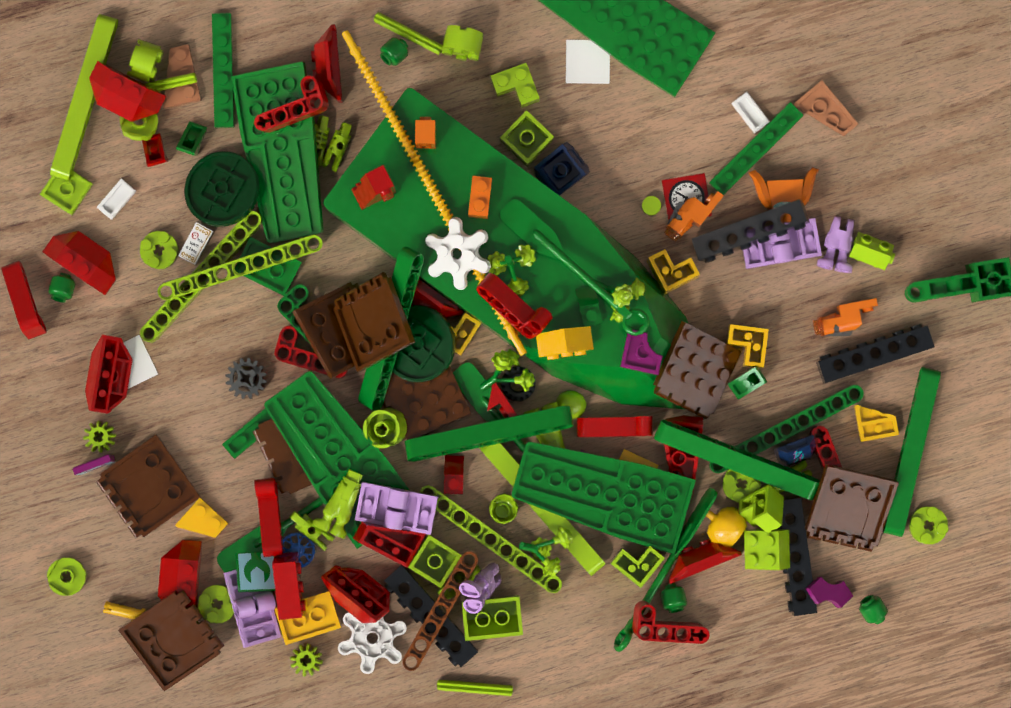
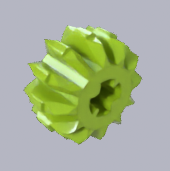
M98 420L96 426L93 423L89 424L92 430H84L86 433H89V436L83 437L84 440H89L85 446L90 447L93 445L91 448L92 452H95L98 448L99 453H103V446L109 451L108 443L115 445V442L110 440L116 437V434H110L114 427L111 426L107 429L108 422H104L101 425V421ZM98 432L101 433V434H102V433L104 434V435L102 436V439H103L102 441H101V440H96V438L98 437V435H97Z
M309 643L306 645V650H304L301 644L299 645L301 652L297 649L293 650L297 657H290V660L296 661V663L291 664V667H299L295 671L296 674L302 669V676H306L307 670L312 676L314 675L312 668L316 671L320 670L316 663H323V660L317 659V657L322 656V653L320 652L315 655L316 646L311 651ZM306 655L310 656L311 662L304 665V661L302 662L301 658H304Z

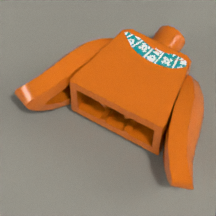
M812 167L804 179L764 181L763 177L756 170L748 173L754 182L761 204L767 209H774L799 199L806 206L810 200L815 177L819 169ZM786 214L783 217V223H788L792 220L790 214Z

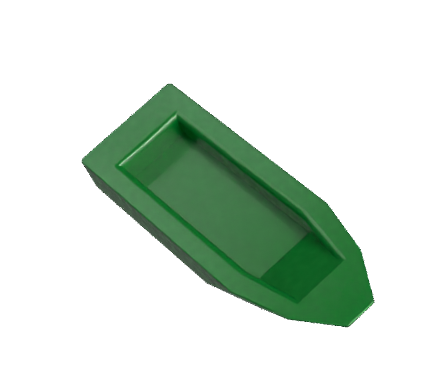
M407 88L392 110H395V115L399 116L397 119L398 121L401 120L400 125H404L403 130L407 131L406 135L410 136L408 139L412 140V145H415V120H420V117H431V120H435L436 149H416L415 145L414 150H418L417 155H420L419 159L423 160L422 164L426 165L425 170H429L427 173L428 175L431 174L430 179L434 180L433 184H436V189L440 190L438 193L442 194L441 199H445L444 204L448 205L447 209H450L449 213L453 214L452 218L458 217L462 220L464 233L472 235L478 230H485L488 233V240L480 246L479 255L488 260V255L498 251L499 254L503 253L505 257L510 255L513 259L516 258L515 250L519 249V245H528L500 219V212L509 201L513 199L521 201L555 231L565 254L594 280L609 287L622 286L623 284L632 285L636 278L644 283V296H639L638 300H635L633 296L630 305H625L624 307L630 306L629 310L641 309L648 315L649 327L645 331L648 333V343L655 353L663 356L662 366L681 321L688 323V320L668 294L663 293L657 281L639 259L579 209L416 90ZM385 117L324 199L323 204L330 214L394 261H397L398 254L403 247H409L422 254L424 262L419 279L516 349L512 340L508 339L507 331L503 329L504 325L500 324L501 320L497 319L499 316L494 314L496 312L495 309L492 310V306L478 294L476 288L479 280L475 279L476 275H473V270L468 272V285L463 290H458L454 287V279L449 272H443L438 277L429 275L428 267L437 260L438 255L433 248H429L426 245L425 239L429 234H436L439 237L447 236L449 226H446V221L442 220L444 217L440 216V211H437L438 206H434L435 201H432L433 197L429 196L430 192L426 191L427 187L423 186L424 181L421 182L422 177H418L419 172L415 171L416 167L412 166L414 163L410 162V157H407L408 152H404L405 147L401 146L403 143L399 142L400 138L396 137V132H393L394 127L391 128L392 123H389V118ZM384 165L396 190L394 198L386 202L381 200L361 210L351 189L356 187V184L359 182L362 184L360 179L366 173ZM472 176L492 178L488 219L468 217ZM455 248L453 257L460 259L462 252L459 248ZM536 251V261L532 262L533 265L531 267H522L520 262H514L513 267L516 277L527 280L529 289L520 298L534 311L539 307H543L549 310L553 316L542 333L565 328L583 327L575 290L589 287L587 283L561 260L539 254ZM505 266L506 271L496 276L508 285L511 282L512 275L509 267ZM597 292L603 324L590 326L594 349L586 351V355L575 356V353H573V356L562 358L559 355V359L547 360V357H539L536 337L528 339L519 332L520 335L518 337L527 351L524 356L553 377L622 405L684 409L654 394L656 386L653 383L657 375L620 367L627 332L624 330L622 322L618 323L615 319L610 320L614 310ZM637 312L632 313L633 316L629 320L626 319V326L630 325L633 330L640 331L639 328L642 324L645 325L646 320L645 318L641 319Z

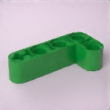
M299 284L294 286L280 299L277 307L279 312L308 341L301 327L295 324V316L292 313L300 308L310 297L308 288ZM302 288L306 291V295L304 298L299 299L296 297V291ZM284 302L292 304L290 311L284 312L282 310Z

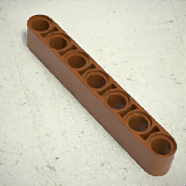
M465 552L459 559L403 658V666L406 670L414 671L421 664L461 593L459 590L461 583L455 581L454 574L461 571L465 575V580L470 578L478 563V557L474 552ZM469 554L475 559L474 564L471 566H467L464 563V557ZM448 588H452L456 594L451 600L446 599L444 596V592ZM438 605L445 607L446 613L444 616L439 617L435 614V608ZM432 622L436 625L434 633L426 632L425 625ZM423 639L426 641L427 646L424 650H418L415 647L417 640ZM410 656L415 657L417 660V664L414 667L406 665V659Z

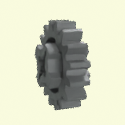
M240 358L239 364L234 361L235 367H228L231 373L225 374L226 377L230 378V381L225 382L226 385L232 386L229 391L235 390L234 396L237 397L241 394L242 399H245L246 395L250 399H253L252 394L259 396L258 390L265 389L262 383H267L263 379L267 373L261 372L264 367H257L258 361L251 363V358H248L247 362ZM243 366H251L254 369L245 371ZM237 372L238 379L234 383V374ZM242 373H244L247 376H251L249 378L250 384H248L247 382H242V380L244 379ZM259 375V382L256 386L254 383L255 377ZM245 386L248 387L250 391H241L239 390V388Z

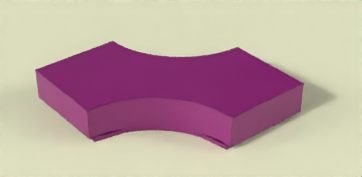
M817 577L805 588L815 604H820L826 600L833 603L835 607L842 608L853 597L844 581L829 584L822 577Z

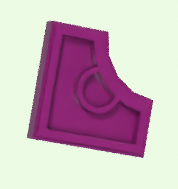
M644 332L637 336L627 333L620 367L659 375L663 356L655 353L650 348L648 333Z

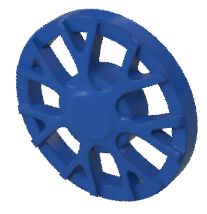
M294 532L282 540L283 544L285 541L291 544L290 549L283 547L285 549L283 553L288 551L298 552L302 568L311 563L315 556V545L307 536L300 532ZM297 535L298 543L293 544L291 536ZM304 537L309 541L305 546L300 543ZM305 548H312V554H306ZM303 555L308 559L305 564L300 560V557Z

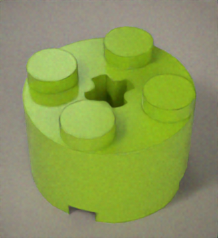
M448 25L441 53L452 56V54L456 55L455 58L461 61H467V58L478 61L483 42V33L468 27L467 29H461V26Z
M138 39L137 42L140 46L136 45L129 64L132 71H127V76L149 83L150 80L155 81L158 71L155 66L156 63L161 62L164 52L161 46Z
M383 408L372 412L363 424L365 438L368 440L369 437L373 443L372 445L376 448H388L404 440L407 432L404 414L393 408Z

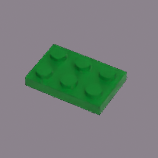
M250 237L240 258L271 247ZM274 250L271 254L272 259L275 261L280 260L282 252ZM256 256L253 259V264L257 267L262 266L264 263L262 256ZM293 259L244 275V277L285 296L302 262ZM237 262L235 271L243 272L246 268L245 264Z

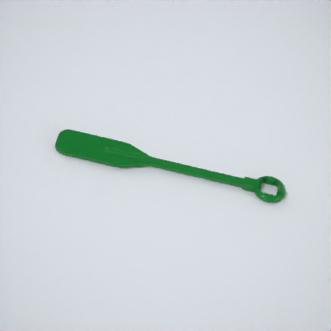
M513 199L504 206L500 212L502 222L537 253L561 260L623 316L622 325L628 334L637 336L647 330L649 327L648 315L641 309L628 310L624 306L620 308L618 304L615 305L613 303V296L565 254L555 231L526 205L517 199ZM635 312L638 313L641 319L645 318L646 320L645 325L642 324L639 328L640 331L633 332V328L630 325L626 326V319L629 320L633 316L632 313Z
M469 362L458 367L453 374L462 394L478 414L488 422L505 419L499 411L500 404L487 412L492 387L485 391L480 388V385L486 379L478 369ZM513 440L523 453L525 447L523 440Z
M709 488L704 493L681 531L675 554H670L642 601L651 602L680 552L691 541L718 495L716 490ZM647 607L643 608V610H642V612H641L642 615H643V613L645 612V610H646ZM633 616L614 641V649L617 652L623 651L631 641Z
M319 497L297 513L303 517L304 514L308 515L324 503ZM290 517L281 522L282 536L288 527L296 523ZM260 526L218 554L217 562L224 573L236 570V553L263 552Z

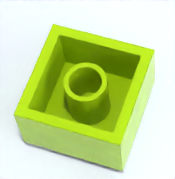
M527 110L500 137V141L527 167L554 140V136Z
M763 529L745 530V569L784 570L790 568L789 529H774L769 533H766Z
M427 535L408 568L439 588H442L462 555L434 537Z

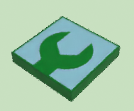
M263 552L235 554L238 592L275 591L272 568L274 556L264 557Z

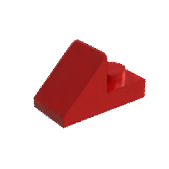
M160 133L152 135V138L148 141L142 140L148 167L169 162Z
M494 383L491 389L487 412L500 404L499 411L504 418L517 416L498 385Z
M445 455L444 494H463L464 456Z

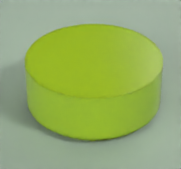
M648 196L642 202V210L649 216L656 215L661 209V202L655 196Z

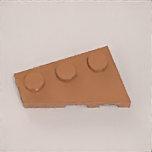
M189 44L170 48L167 78L195 73ZM198 83L166 89L165 95L167 97L163 108L167 109L201 101Z
M822 80L793 104L842 136H845L858 125L856 120Z

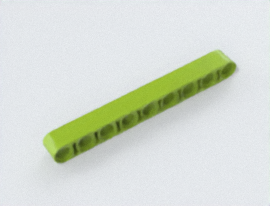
M99 14L51 166V176L68 181L72 177L70 170L74 171L95 102L89 77L97 61L105 65L107 63L119 20L103 14Z
M251 211L244 219L239 221L192 273L210 268V261L213 258H218L219 264L230 261L262 226L260 214L256 211ZM251 216L258 217L259 220L256 225L249 224ZM244 230L246 233L245 237L241 240L237 239V231ZM231 244L233 247L232 251L225 254L223 252L224 245ZM219 268L216 271V276L223 268ZM208 275L205 281L199 283L202 285L207 284L209 281ZM185 280L181 284L180 289L184 290L190 286V282ZM204 289L193 292L191 296L182 295L167 300L141 328V338L149 343L157 341ZM175 300H179L181 304L178 310H172L171 304ZM165 314L168 320L165 324L160 325L158 318L160 315ZM151 328L155 334L153 338L147 339L145 332Z
M317 235L302 237L164 282L158 287V295L163 300L186 295L317 252L322 248L323 243ZM311 238H316L319 241L318 247L315 249H311L308 246V241ZM293 244L300 246L301 250L297 255H293L290 252V247ZM274 250L282 252V258L278 261L273 260L271 257ZM256 256H262L264 259V263L260 267L253 264V259ZM237 262H243L246 266L245 270L241 273L235 271V264ZM219 268L227 270V276L223 279L216 276V271ZM200 274L208 275L209 281L207 284L202 285L198 282ZM182 280L190 282V288L186 291L181 290L179 287V283ZM164 286H169L172 289V294L168 297L161 294V288Z
M502 444L479 448L506 480L514 486L519 464ZM528 504L555 536L559 532V527H564L565 530L571 531L573 541L570 543V548L567 549L591 577L606 564L566 518Z
M426 485L421 488L420 493L430 488L433 490L434 495L438 496L437 512L548 592L557 593L561 590L562 582L558 576H545L543 574L541 578H534L532 576L533 569L539 567L544 570V566L433 486ZM441 500L449 502V508L446 511L439 509L438 504ZM462 511L465 514V519L462 522H457L454 519L455 512ZM471 523H479L481 530L478 533H472L469 529ZM490 533L496 536V542L492 545L487 544L485 541L486 535ZM503 545H509L512 548L510 555L504 556L501 553ZM520 556H524L528 560L527 565L524 567H519L516 563L517 558ZM556 579L559 582L558 588L550 589L548 581Z

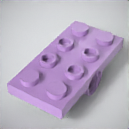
M815 218L809 219L810 222L806 223V227L795 231L793 228L787 230L788 234L780 237L773 235L769 237L770 240L761 244L758 241L751 243L752 247L742 250L746 269L822 256ZM774 225L766 226L765 229L770 231ZM755 229L747 230L749 238L755 235Z
M362 482L355 520L382 525L389 529H403L431 535L438 496Z
M233 570L223 573L243 648L280 638L281 634L274 612L276 604L272 592H238L237 571Z

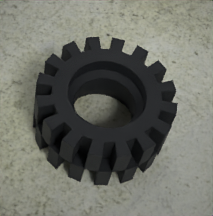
M512 367L511 370L505 372L502 378L520 376L525 367ZM501 382L503 393L514 401L528 399L533 394L536 382H534V386L530 387L527 392H524V389L522 391H515L511 387V382Z

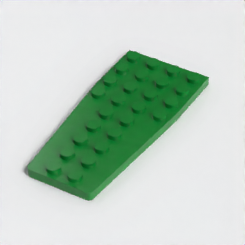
M537 0L626 68L674 98L715 35L714 31L664 0Z
M303 61L231 76L240 135L246 159L254 167L259 178L260 190L257 204L266 240L269 243L323 233L314 116L270 133L260 131L254 125L257 115L304 97L300 83L307 76V71ZM302 105L297 108L298 115L303 112ZM285 112L281 113L280 115L281 121H283L286 117Z
M312 371L305 372L265 401L264 406L325 506L331 499L343 476L347 475L349 469L363 475L360 481L361 484L362 482L409 490L379 448L372 445L373 442L369 437L368 440L365 438L360 426ZM360 490L350 521L344 526L347 536L357 549L363 545L353 539L362 522L355 520Z
M527 442L511 496L514 499L614 537L675 554L696 480L638 463Z

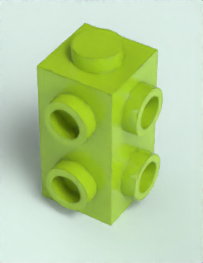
M858 232L849 257L872 265L875 268L885 270L888 263L892 264L894 260V245L868 234Z

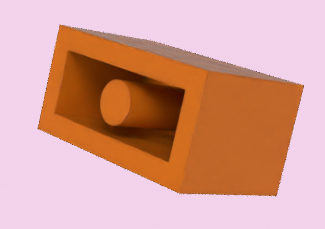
M420 117V120H415L416 149H436V122L431 120V117Z
M472 176L468 217L488 219L492 178Z

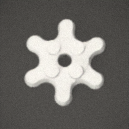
M453 217L448 222L449 233L447 236L439 237L436 234H429L425 239L426 245L429 248H433L438 255L437 260L429 265L428 273L432 277H438L443 272H449L453 276L454 287L458 290H463L468 285L467 274L469 271L477 270L480 273H487L491 269L490 262L479 255V248L487 242L488 233L485 230H478L472 235H467L463 231L462 220L458 217ZM455 248H459L462 252L460 259L453 257Z
M350 613L344 615L343 622L351 629L352 635L349 640L342 641L339 644L338 651L342 655H349L353 652L358 653L362 659L360 669L363 673H372L375 668V661L381 657L388 659L392 664H397L401 661V652L394 648L393 640L396 636L403 635L406 632L407 626L403 621L390 624L385 622L382 617L376 623H361ZM374 632L378 635L376 643L368 642L367 635Z

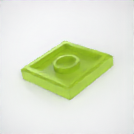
M70 170L72 177L69 181L51 176L39 195L73 216L93 183Z

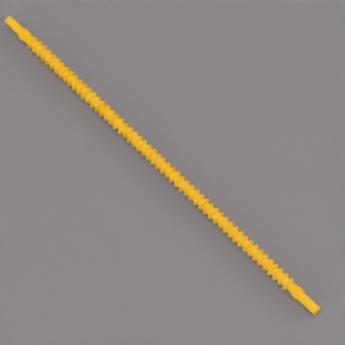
M348 30L344 31L342 36L350 48L349 53L356 59L355 63L359 64L358 69H362L361 74L364 73L363 78L367 79L366 83H369V88L373 89L371 92L375 93L374 98H378L377 103H380V108L384 109L382 112L386 113L385 117L389 118V123H392L391 128L394 127L393 132L397 133L396 137H399V142L403 143L401 146L405 147L404 152H408L407 157H410V162L414 163L412 166L416 167L415 171L419 172L418 177H422L421 182L424 181L423 186L427 187L426 191L430 192L429 196H432V201H435L434 206H438L437 211L441 212L440 216L444 217L442 220L446 221L445 225L448 226V222L453 214L449 213L448 205L444 204L445 199H441L442 194L438 193L440 190L436 189L437 185L433 184V179H430L431 174L428 175L427 173L429 170H425L426 165H423V160L419 159L420 155H417L418 150H414L415 145L411 144L412 140L408 139L410 136L406 135V130H403L404 125H400L401 120L398 121L397 118L399 116L395 115L396 111H393V106L389 105L388 97L384 96L385 91H381L382 86L378 85L380 82L376 81L377 77L373 76V71H370L371 66L368 67L369 62H365L366 57L362 56L360 46L356 45ZM473 270V275H476L475 279L479 280V285L485 278L486 273ZM496 311L494 314L499 316L497 319H500V324L504 325L503 329H506L508 339L512 340L520 356L526 354L527 351L518 337L520 335L519 332Z

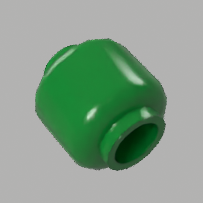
M392 37L380 48V57L385 64L397 66L408 56V45L403 39Z
M60 273V275L52 277L48 293L54 301L65 303L66 300L72 298L76 283L71 279V275Z
M672 583L666 585L665 589L660 592L664 610L669 611V613H677L684 610L687 599L683 587Z
M868 595L860 602L859 611L867 623L880 624L885 620L888 610L879 596Z

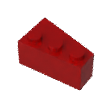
M384 165L366 173L360 179L362 184L359 182L356 184V187L351 189L361 210L381 200L386 202L394 198L396 193Z
M361 522L353 539L408 568L426 534L403 529H389L382 525Z
M298 552L274 556L272 568L279 620L302 618L303 611H306V602L302 600L304 584L300 579L302 567L301 562H299Z

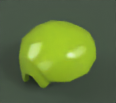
M567 390L561 392L556 398L558 407L570 406L572 420L580 418L586 410V400L577 391Z
M504 493L497 495L491 500L489 513L495 522L506 524L512 522L517 516L518 505L511 495Z

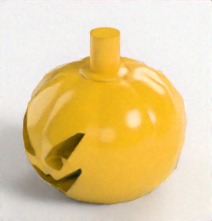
M725 507L718 511L717 514L709 510L706 515L711 520L707 529L710 541L726 547H732L747 527V521L739 514V509L735 507Z

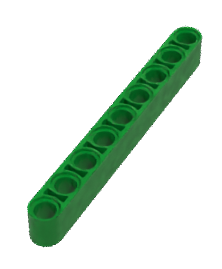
M403 247L400 250L392 275V281L406 319L409 315L424 262V256L409 247ZM398 352L366 369L358 397L359 403L373 411L379 410L382 407Z
M921 367L894 478L899 484L883 533L902 537L904 534L941 371Z
M858 385L849 386L735 445V447L748 451L747 444L754 442L757 445V449L753 454L757 455L859 402L864 395L863 389ZM851 389L858 391L856 399H852L849 396ZM835 397L839 398L842 402L839 408H835L832 405V400ZM818 406L823 407L825 411L822 417H818L815 414V409ZM801 415L807 417L808 422L805 426H801L798 423V418ZM783 424H788L791 428L788 435L781 432ZM766 433H771L774 437L773 442L770 444L764 441ZM709 462V469L713 473H722L728 470V468L722 467V469L715 470L713 468V463Z
M560 406L409 439L405 441L407 461L416 462L573 427L570 406Z
M667 420L660 421L654 439L660 443L808 500L814 499L820 480Z

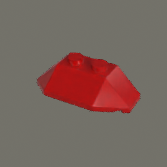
M332 24L315 43L314 51H311L312 62L316 63L313 77L321 80L327 94L338 103H343L337 28L335 24Z
M97 61L89 77L97 105L131 122L159 113L167 97L100 61Z
M80 231L53 236L42 251L59 265L104 295L107 294L116 281L111 253Z
M418 280L411 306L424 305L439 311L445 318L462 316L464 314L462 309L421 280Z
M102 335L91 353L85 388L89 411L109 414L127 396L133 359L122 338Z
M706 539L699 542V547L693 549L692 546H689L682 550V554H679L668 581L672 584L741 556L742 553L734 548Z
M182 540L161 557L158 597L161 600L175 590L177 593L184 590L191 600L187 607L194 604L197 608L202 541Z
M335 565L321 576L334 600L361 623H376L390 611V592L365 571L354 568H341V566Z

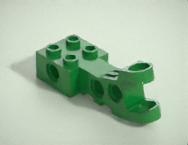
M1007 257L975 262L965 265L966 274L911 283L905 289V298L909 302L916 303L970 293L971 303L1010 297V259ZM912 288H917L920 291L919 297H914L911 294Z

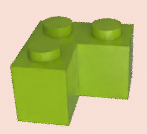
M527 63L490 76L497 97L515 91L521 108L539 102L540 98Z
M768 484L739 500V514L753 527L758 525L766 533H769L782 526L784 497Z
M651 546L647 547L637 560L624 549H621L610 564L642 588L665 558Z

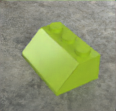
M519 595L486 599L484 607L475 614L466 611L463 607L464 601H462L465 641L523 635Z

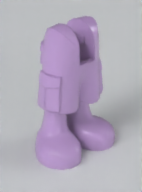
M835 216L824 246L827 248L826 254L823 258L818 259L817 266L832 270L835 250L838 249L839 254L834 271L852 273L853 267L847 263V253L853 248L854 220L848 219L845 231L839 230L841 217Z
M490 563L475 575L474 581L465 580L460 584V592L468 597L463 602V607L469 613H478L484 607L486 599H489L494 593L495 588L500 585L502 578L500 574H497L500 571L498 564Z

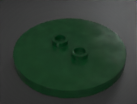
M220 151L203 157L192 167L185 182L184 195L189 210L197 219L210 226L225 227L238 223L252 211L259 196L260 183L257 172L249 161L239 154Z
M413 305L410 308L407 321L415 343L398 351L392 372L406 381L426 382L439 377L451 364L455 353V336L450 323L439 311L424 305Z

